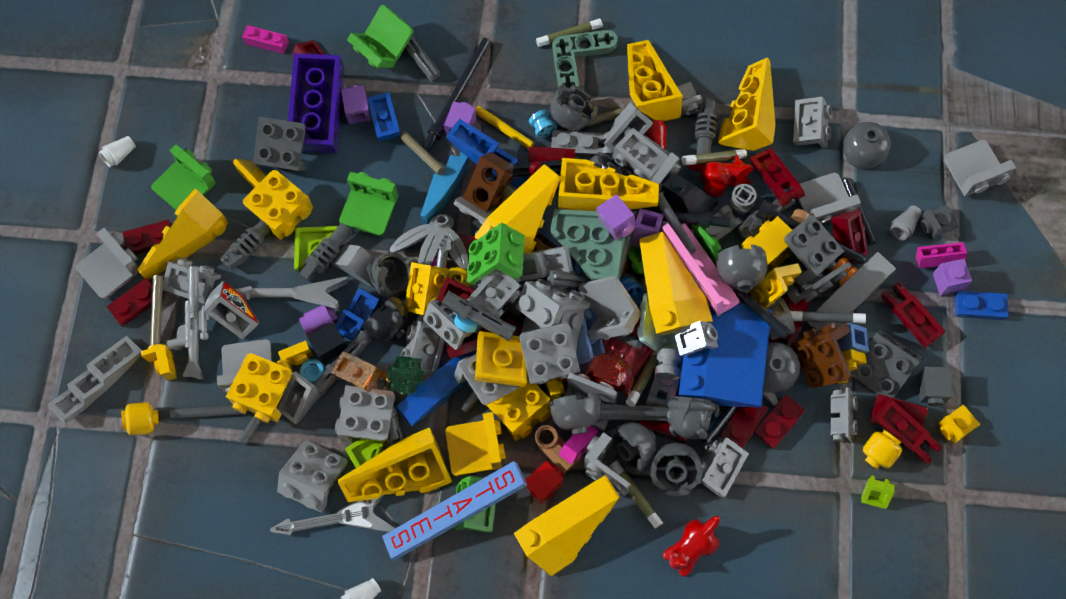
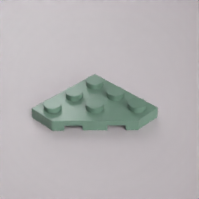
M554 209L551 234L561 246H568L570 256L592 281L610 276H616L619 279L625 237H621L616 241L600 222L597 211Z

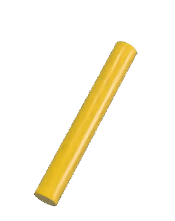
M476 107L477 116L525 148L529 149V147L534 146L532 140L482 107Z

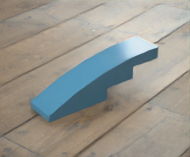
M462 152L459 157L450 155L444 175L434 173L420 215L423 225L430 224L431 219L444 209L465 177L472 160Z

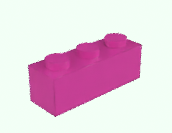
M247 25L242 36L247 45L285 54L289 45L287 35Z
M963 242L917 247L916 252L919 268L937 267L941 263L965 259L966 262L967 251Z
M593 426L587 427V433L573 435L564 444L559 456L571 465L575 460L579 461L583 454L587 453V446L599 432Z

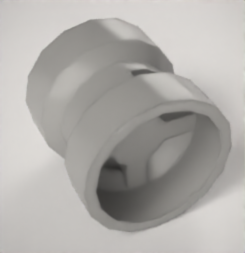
M740 184L734 188L730 207L735 214L746 215L752 211L756 200L755 189L748 184Z
M669 348L659 349L657 351L659 365L655 368V376L664 380L679 379L680 369L678 365L682 360L679 351Z

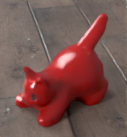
M738 155L735 156V160L732 163L708 162L706 164L685 165L691 170L700 172L701 180L704 184V192L712 197L723 195L728 185L733 187L740 184L750 185V180L746 176L753 170V167L750 164L746 165L739 159Z
M714 516L706 523H702L697 519L691 520L685 526L682 538L663 552V558L669 560V564L673 569H679L681 576L686 577L701 556L713 554L719 547V539L713 531L718 526L720 517Z

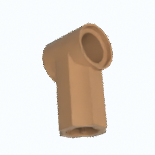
M545 425L538 428L535 434L536 445L564 474L567 473L579 461L575 460L571 465L559 456L565 442L552 426ZM543 433H550L553 435L554 440L546 445L540 442V436Z

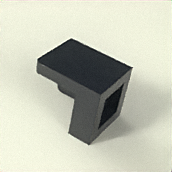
M329 323L307 336L323 364L341 354L347 347L334 323Z

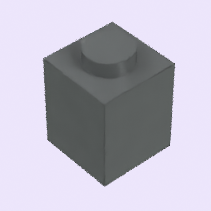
M925 366L919 372L920 402L937 407L943 406L952 397L950 367Z

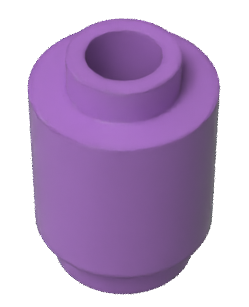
M323 305L304 313V316L299 318L307 336L329 323L336 325L335 320L338 319L334 308Z

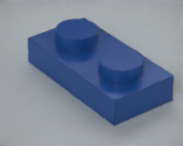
M389 92L368 97L367 101L378 141L400 136Z
M957 291L955 293V317L1006 320L1008 318L1007 294Z

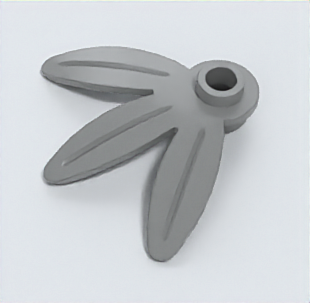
M446 214L436 215L431 219L430 224H424L407 231L390 247V252L397 253L426 238L420 250L418 263L431 265L438 253L436 245L443 232L447 230L452 250L448 251V253L460 268L467 269L469 265L465 246L459 236L452 230L454 227L453 218Z

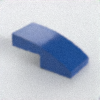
M359 288L348 309L344 308L335 325L339 333L353 341L359 332L363 331L362 325L377 310L382 299L363 288Z

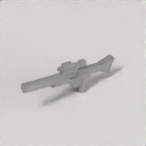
M189 267V301H185V325H181L178 328L177 338L168 340L167 346L169 350L184 346L188 348V364L183 377H194L203 380L204 376L198 362L199 330H202L200 339L207 340V320H211V316L204 312L205 305H203L202 310H199V267Z

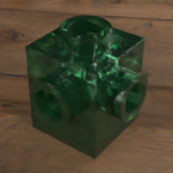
M410 356L396 357L393 366H389L387 381H391V391H398L399 394L403 395L417 392L419 385L424 384L425 370L421 369L422 358Z

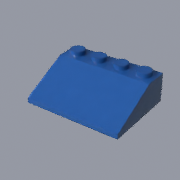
M708 303L713 322L709 323L717 331L718 347L715 349L706 348L683 357L679 396L710 399L713 403H717L720 406L762 408L770 326L746 305L737 304L717 316Z

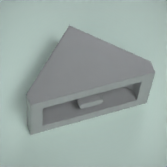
M344 244L340 253L331 264L373 287L367 266L372 264L375 258L361 246Z
M294 372L278 410L294 424H297L321 397V394L312 383L297 372Z

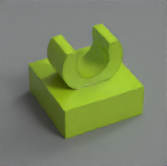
M872 475L863 490L861 503L887 509L894 494L895 485L890 484L888 479H885L884 482L875 480V476Z

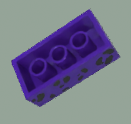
M294 53L288 121L304 123L306 125L302 152H338L342 103L341 90L343 89L345 67L340 55Z

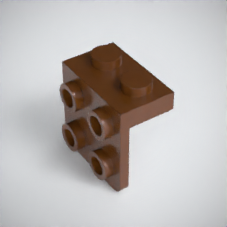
M831 322L822 326L821 330H816V327L807 329L802 332V337L791 343L811 388L844 382L851 378V373L837 340L850 332L847 323L836 325L835 322Z

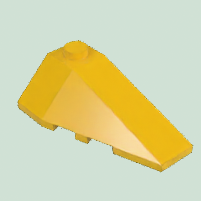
M645 40L627 44L630 96L638 110L654 120L668 121L680 118L683 96L650 41Z
M767 57L748 66L739 85L741 92L737 100H733L730 105L732 111L729 118H724L721 124L718 139L720 145L755 151L773 143L776 124L770 59Z
M562 158L558 209L597 211L596 208L616 194L630 210L658 206L659 184L634 175L624 176L615 173L616 169L610 167L606 170L594 166V162L589 160Z
M544 164L487 217L475 238L479 239L490 229H493L502 222L525 235L524 253L532 252L536 245L534 238L537 230L542 228L545 221L542 219L545 209L551 205L561 177Z
M194 189L174 213L178 217L171 227L166 226L162 231L164 233L162 241L151 248L137 269L144 278L151 280L153 276L159 275L166 270L168 262L177 261L178 258L185 259L214 241L217 236L222 235L229 223L224 215L198 190Z
M662 231L640 238L648 300L656 334L668 335L698 321L713 322L707 297L698 287L692 274L679 258V254L665 233Z
M430 427L402 439L338 479V483L348 502L378 499L381 495L395 493L396 496L405 495V492L411 491L425 493L452 482Z
M604 475L516 531L514 535L526 556L550 576H553L576 559L578 552L590 540L591 534L599 523L603 522L620 497L608 477Z

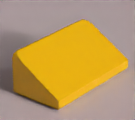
M235 159L233 161L237 171L253 188L266 177L262 170L251 160Z

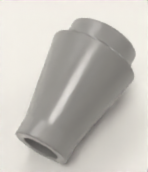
M912 205L891 222V234L899 240L910 238L922 215L921 209Z

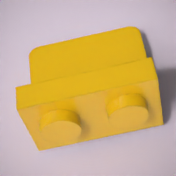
M276 170L271 171L243 199L245 207L270 227L274 236L280 241L285 236L291 235L295 230V226L301 220L306 219L314 208L309 197Z
M249 353L246 355L226 398L233 404L232 408L244 414L250 411L255 413L254 417L260 421L268 423L269 420L278 423L281 412L276 407L291 379L292 371L285 366Z
M528 378L525 387H521L486 405L507 427L509 435L516 442L520 438H526L539 421L544 422L551 415L549 405L551 399L535 383L530 384Z
M493 412L484 413V420L446 428L450 465L454 476L503 468L501 459H506L504 444L498 443L497 435L502 434L500 420L494 419Z

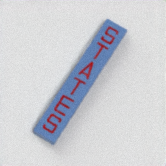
M515 461L511 462L383 535L382 537L390 558L397 560L526 487L527 483L518 464Z

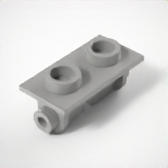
M846 387V394H843L842 390H834L833 395H831V414H840V417L831 418L830 435L833 437V441L841 442L846 437L851 443H854V435L858 433L857 421L854 420V410H857L858 402L857 396L848 387Z

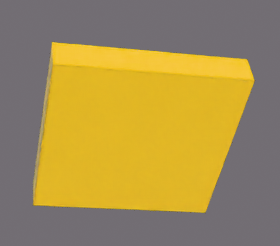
M479 331L475 381L525 387L527 384V369L520 336L512 335L510 340L506 341V339L495 333Z

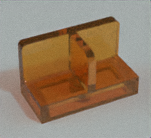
M344 351L331 371L333 375L369 393L378 377L388 382L392 380L391 376L376 366Z

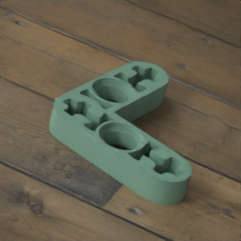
M611 30L563 35L555 38L552 50L558 88L562 84L566 87V79L569 78L570 86L575 85L579 87L575 58L614 52L617 48V35ZM604 39H609L610 44L606 45ZM595 40H597L598 47H595ZM581 41H588L591 43V46L583 49L579 46V43ZM560 45H564L566 56H562ZM563 63H568L572 66L571 70L567 72L560 70L559 67Z

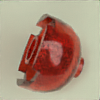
M611 351L610 354L601 353L596 355L588 362L583 372L592 382L597 384L604 382L613 386V390L617 392V395L619 392L624 393L623 397L629 396L634 383V372L631 365L624 360L625 356L616 351Z

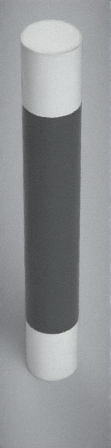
M791 311L793 321L866 323V314Z

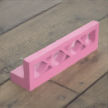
M669 223L662 227L663 232L679 254V258L687 270L692 274L698 287L704 292L708 303L717 316L739 304L738 297L731 287L722 281L716 266L687 225L684 223L682 227L696 248V252L690 255Z

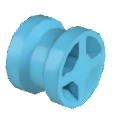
M540 110L529 119L530 125L536 129L535 134L538 138L548 137L552 134L553 130H557V124L551 120L549 110Z

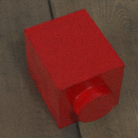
M546 461L525 479L527 483L526 488L542 505L564 485V479L562 478L564 473L555 463L551 466Z

